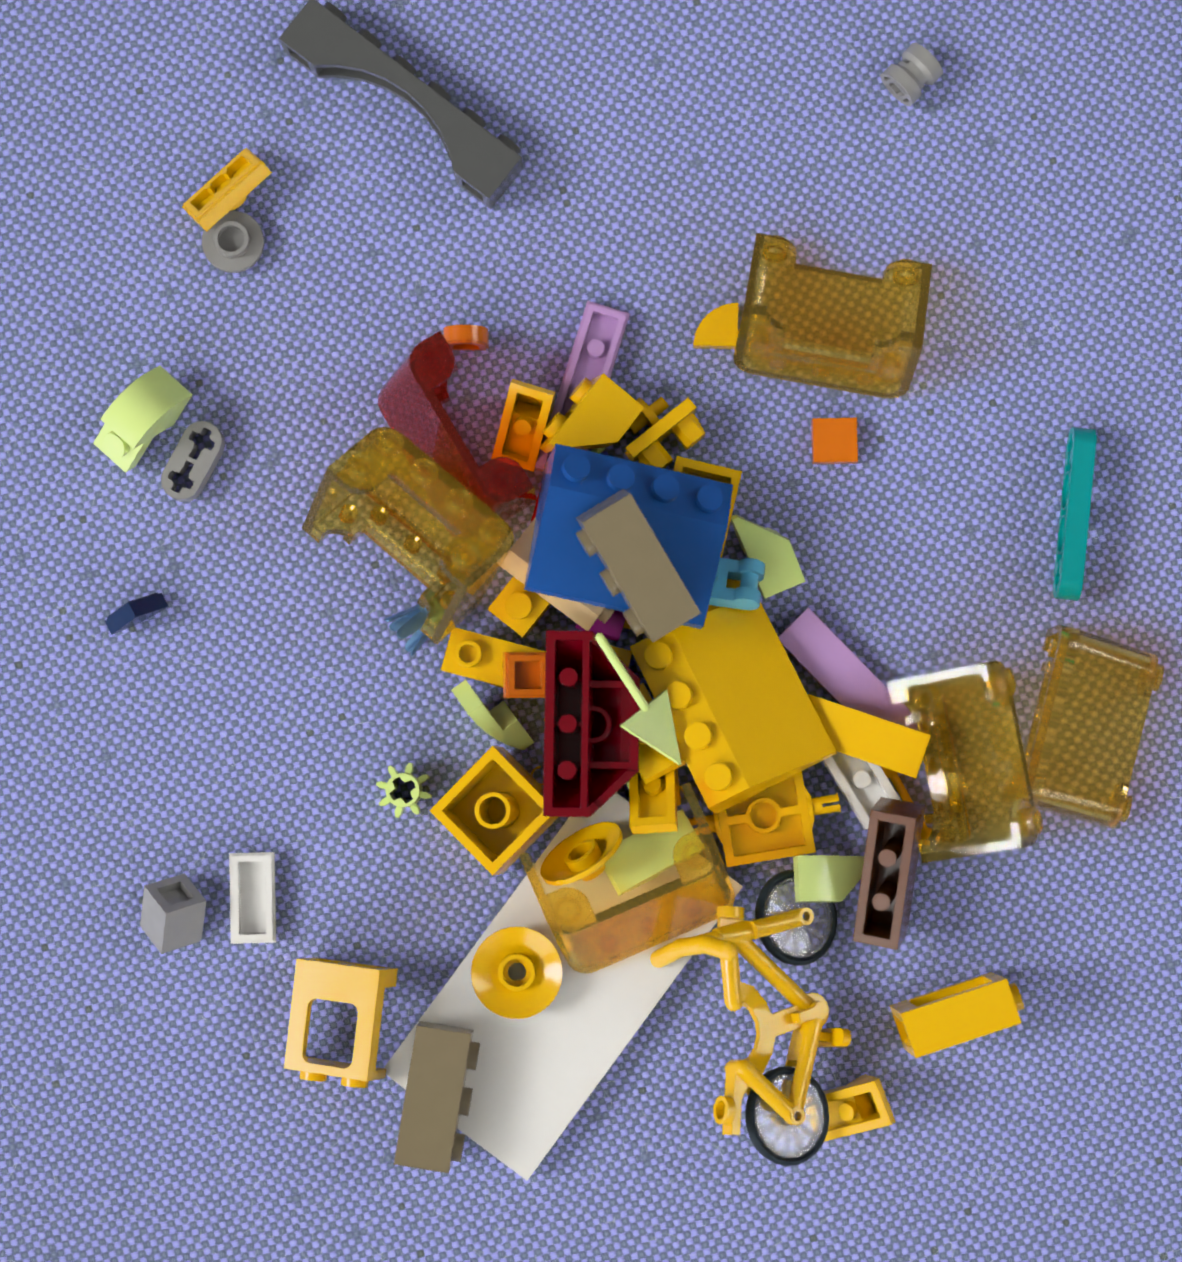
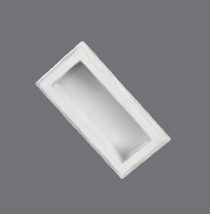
M275 852L229 853L231 944L276 943Z

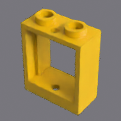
M989 972L890 1005V1009L903 1048L913 1057L919 1058L1021 1024L1018 1011L1024 1009V1004L1015 983L1009 984L1007 978Z

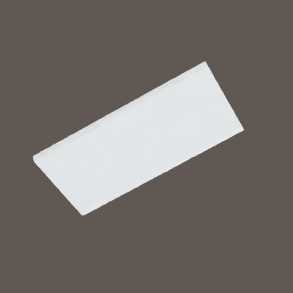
M615 793L591 817H569L417 1022V1024L422 1021L474 1030L472 1041L479 1042L480 1049L476 1070L467 1069L465 1087L473 1088L469 1115H460L458 1129L526 1181L692 957V955L684 956L664 967L657 968L651 964V954L676 939L710 932L717 923V906H729L743 887L700 854L661 872L657 878L620 896L617 894L605 870L598 877L590 881H583L581 879L558 886L547 884L540 874L543 861L561 841L576 831L595 823L613 822L621 829L623 833L622 840L632 835L629 827V801L618 793ZM507 927H527L540 932L555 946L562 963V982L555 999L542 1012L524 1019L505 1018L490 1011L477 997L471 981V965L478 947L488 936ZM513 963L509 967L508 971L511 978L520 980L525 977L526 969L521 963ZM417 1024L384 1067L387 1069L386 1075L405 1090Z

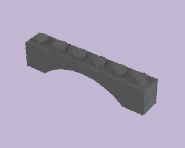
M309 0L279 37L284 52L318 78H343L366 82L385 89L409 103L429 122L441 139L452 163L456 183L489 209H492L523 170L522 157L519 155L521 152L520 148L505 135L500 134L496 138L484 129L485 121L471 109L465 108L461 111L450 103L451 96L440 85L433 81H430L427 85L415 76L416 69L403 57L395 55L392 59L380 49L382 44L370 32L363 28L357 32L346 24L347 17L336 6L329 2H326L323 6L316 0Z

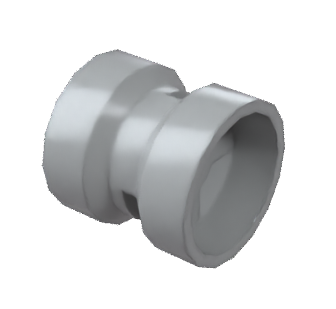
M912 43L902 53V61L898 64H891L880 76L884 86L898 101L906 106H911L922 95L921 89L924 85H933L942 76L943 69L937 59L925 47L918 43Z

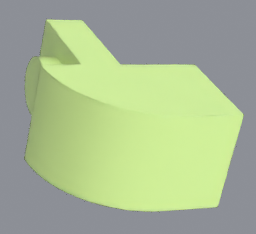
M159 365L132 382L112 402L101 417L105 424L93 444L125 473L136 467L152 439L175 424L192 394Z

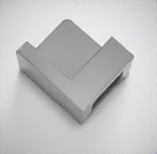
M185 873L145 885L140 926L161 954L197 943L202 939L206 899Z

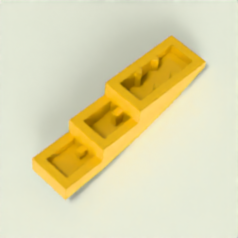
M808 694L837 752L917 778L931 735Z

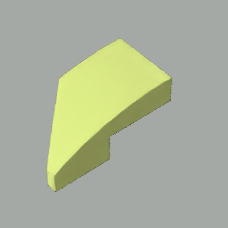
M732 515L731 523L742 551L746 554L747 558L758 559L765 564L764 578L758 582L759 591L764 599L806 582L790 540L787 537L780 535L776 530L745 520L739 515Z
M466 679L451 690L472 720L496 740L520 750H525L534 743L504 701L489 711Z
M797 855L793 857L795 903L843 901L862 877L864 857L836 855Z

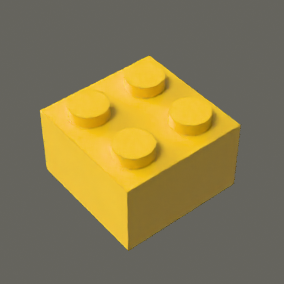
M492 746L429 810L492 876L504 874L558 818L543 816V787L501 746Z

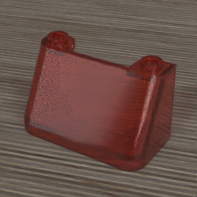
M438 331L413 348L382 387L378 395V406L450 529L456 535L463 538H474L532 505L537 499L533 484L517 461L509 457H497L479 467L442 405L450 400L447 392V382L458 368L455 364L452 349L441 331Z

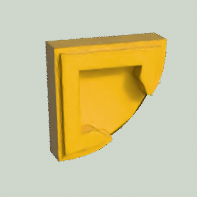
M739 303L722 305L707 314L696 330L693 348L737 349Z

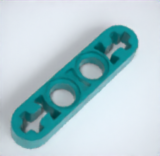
M1071 427L1067 439L1053 580V595L1055 599L1078 601L1083 588L1097 443L1095 429Z

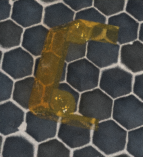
M690 782L680 785L679 788L697 830L683 835L674 846L673 862L680 878L602 912L594 914L586 895L576 888L564 887L547 893L530 850L519 855L546 921L567 964L573 970L580 973L596 972L716 920L717 906H733L735 899L733 886Z

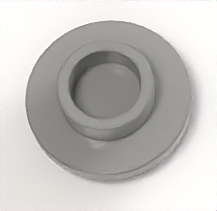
M229 211L207 232L203 231L202 249L208 261L217 269L228 273H239L248 270L260 259L264 249V235L259 224L251 216L240 211Z

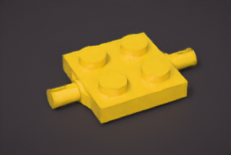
M801 771L718 814L713 812V815L688 818L692 826L706 825L693 828L697 835L716 832V835L723 844L726 866L732 867L816 853L812 832L814 816L841 812L840 804L822 806L825 803L839 801L838 793L811 798V795L804 786Z

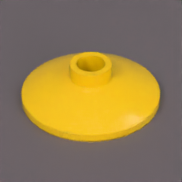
M600 822L576 831L561 841L547 855L540 869L542 878L547 884L555 886L569 884L581 879L583 881L595 879L605 870V863L619 848L623 838L621 829L613 822Z
M507 927L488 936L478 947L471 965L472 985L481 1003L493 1013L510 1019H524L542 1012L555 999L562 982V963L555 946L543 934L527 927ZM513 963H521L526 969L525 977L520 980L511 978L508 971L509 967Z

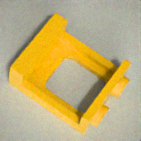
M317 957L296 959L284 1069L300 1071L299 1078L309 1081H327V1075L341 1077V1085L355 1088H367L369 1081L386 1078L387 1069L376 1067L384 992L385 988L396 987L398 969ZM322 999L350 1003L357 1008L358 1014L352 1063L306 1056L311 1007L314 1000Z

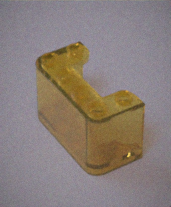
M378 427L370 431L327 468L302 526V529L318 543L327 534L344 535L343 540L350 545L364 533L422 582L427 589L421 594L417 603L423 609L426 607L427 619L420 631L437 645L479 605L514 543L512 528L505 520L396 429L389 427Z

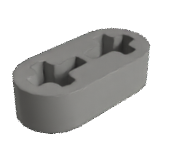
M197 421L189 425L181 436L161 476V484L165 493L174 500L191 502L198 498L205 488L225 448V438L215 425L206 421ZM207 431L211 432L210 439L215 443L214 447L211 450L204 448L197 460L193 459L198 449V446L193 442L196 435L204 436ZM189 464H193L194 466L188 477L194 482L191 489L183 487L179 493L175 492L177 484L172 481L175 474L183 475Z

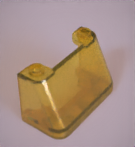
M756 233L734 351L735 365L742 371L753 375L874 397L892 399L906 394L923 347L932 264L901 259L887 265L882 279L796 264L797 249L793 243L782 236Z
M1060 624L1047 629L1042 651L1048 652V657H1052V660L1045 661L1042 664L1041 671L1044 672L1034 717L1024 757L1019 758L1017 767L1025 768V772L1019 771L1016 781L1010 780L1005 802L1114 829L1119 821L1126 822L1130 814L1132 796L1127 795L1151 694L1152 691H1158L1161 685L1164 666L1158 664V656L1156 654Z
M990 661L887 682L891 704L902 703L911 713V715L905 716L906 725L917 724L918 731L931 735L923 760L934 813L924 815L925 824L933 823L930 836L927 839L918 840L922 863L1019 849L1036 843L1038 835L1041 834L1043 829V821L1039 809L1034 804L1013 695L1015 694L1016 684L1011 670L1005 668L999 661Z

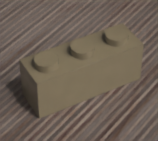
M622 489L576 517L582 528L575 533L579 542L589 557L596 553L606 568L599 572V575L613 597L621 593L629 609L622 613L636 636L644 632L652 642H655L701 613L631 493Z
M422 1021L417 1024L394 1165L449 1173L452 1161L461 1162L465 1134L457 1133L460 1115H469L473 1088L465 1087L467 1069L476 1070L480 1043L472 1041L474 1030Z

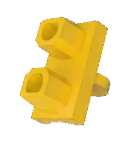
M639 397L636 401L645 408L629 429L634 434L646 425H648L649 429L625 447V455L630 461L636 462L638 460L639 463L665 469L673 462V458L660 444L662 440L673 433L683 447L688 450L705 436L706 433L695 416L697 407L688 397L659 420L657 416L669 407L667 402L660 397L648 406Z

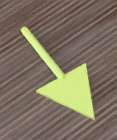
M597 633L595 636L596 641L640 708L638 712L622 723L620 727L679 766L682 765L668 691L664 690L647 703L602 633Z

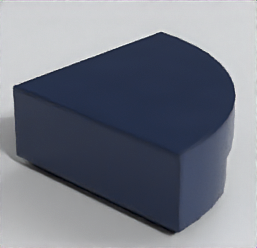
M157 592L127 602L109 615L105 623L111 635L151 618L169 606L163 594H158Z

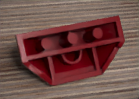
M546 631L543 816L591 817L639 772V739L620 727V725L638 712L640 708L596 641V634L593 631ZM620 659L640 690V678Z

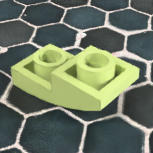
M683 809L677 811L678 831L632 834L622 840L617 851L605 863V872L619 896L657 878L661 872L699 854L704 849Z

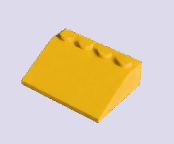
M761 602L758 609L751 611L719 607L707 612L702 629L681 625L655 642H652L647 637L630 646L654 698L664 690L668 691L678 747L685 758V762L708 809L715 814L837 754Z

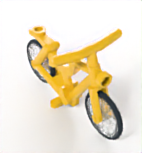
M786 870L777 873L769 879L761 889L756 902L755 919L744 920L745 908L717 906V928L697 936L676 939L655 950L650 956V961L654 967L661 968L684 956L707 954L720 958L726 1008L734 1012L740 1010L742 1006L747 1008L755 1022L756 1038L754 1048L747 1058L734 1059L726 1063L724 1067L726 1073L724 1096H719L714 1103V1119L717 1124L723 1125L722 1135H740L742 1100L746 1093L748 1095L745 1110L746 1128L755 1149L774 1164L794 1166L808 1161L814 1156L824 1143L828 1132L829 1106L819 1083L811 1076L817 1048L847 1047L851 1042V1032L846 1028L822 1029V1026L829 1017V1007L825 998L818 993H806L753 942L754 939L760 938L764 947L773 957L793 966H803L817 961L825 955L832 945L837 929L835 903H795L794 870ZM738 953L793 1006L771 1013L765 999L756 988L741 982ZM793 1031L785 1067H777L763 1075L774 1050L775 1037Z

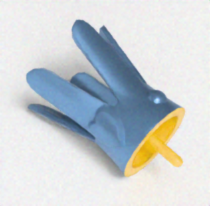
M428 593L424 598L420 599L417 605L387 617L384 621H393L389 625V629L397 631V637L400 639L413 634L405 644L406 651H411L410 655L413 656L431 634H435L446 623L450 622L441 608L447 605L451 599L447 598L438 605Z

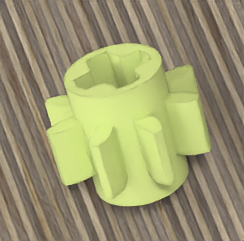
M413 763L407 764L405 773H398L395 767L388 766V772L391 775L389 781L376 782V786L385 789L387 796L379 802V805L386 806L390 803L395 805L394 813L396 818L402 816L404 807H410L416 815L421 814L417 802L421 798H432L430 793L423 792L422 783L430 778L429 775H421L418 778L412 775L414 770ZM400 778L403 782L409 783L413 781L416 788L410 792L413 798L410 802L405 798L396 799L393 793L398 790L396 781Z

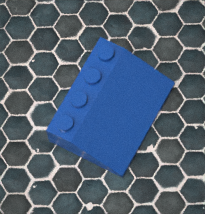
M556 444L543 469L524 590L621 612L629 609L621 593L613 597L604 584L599 572L606 568L597 553L589 557L575 534L582 529L576 517L624 489L631 493L701 612L683 625L702 629L728 527L733 485Z

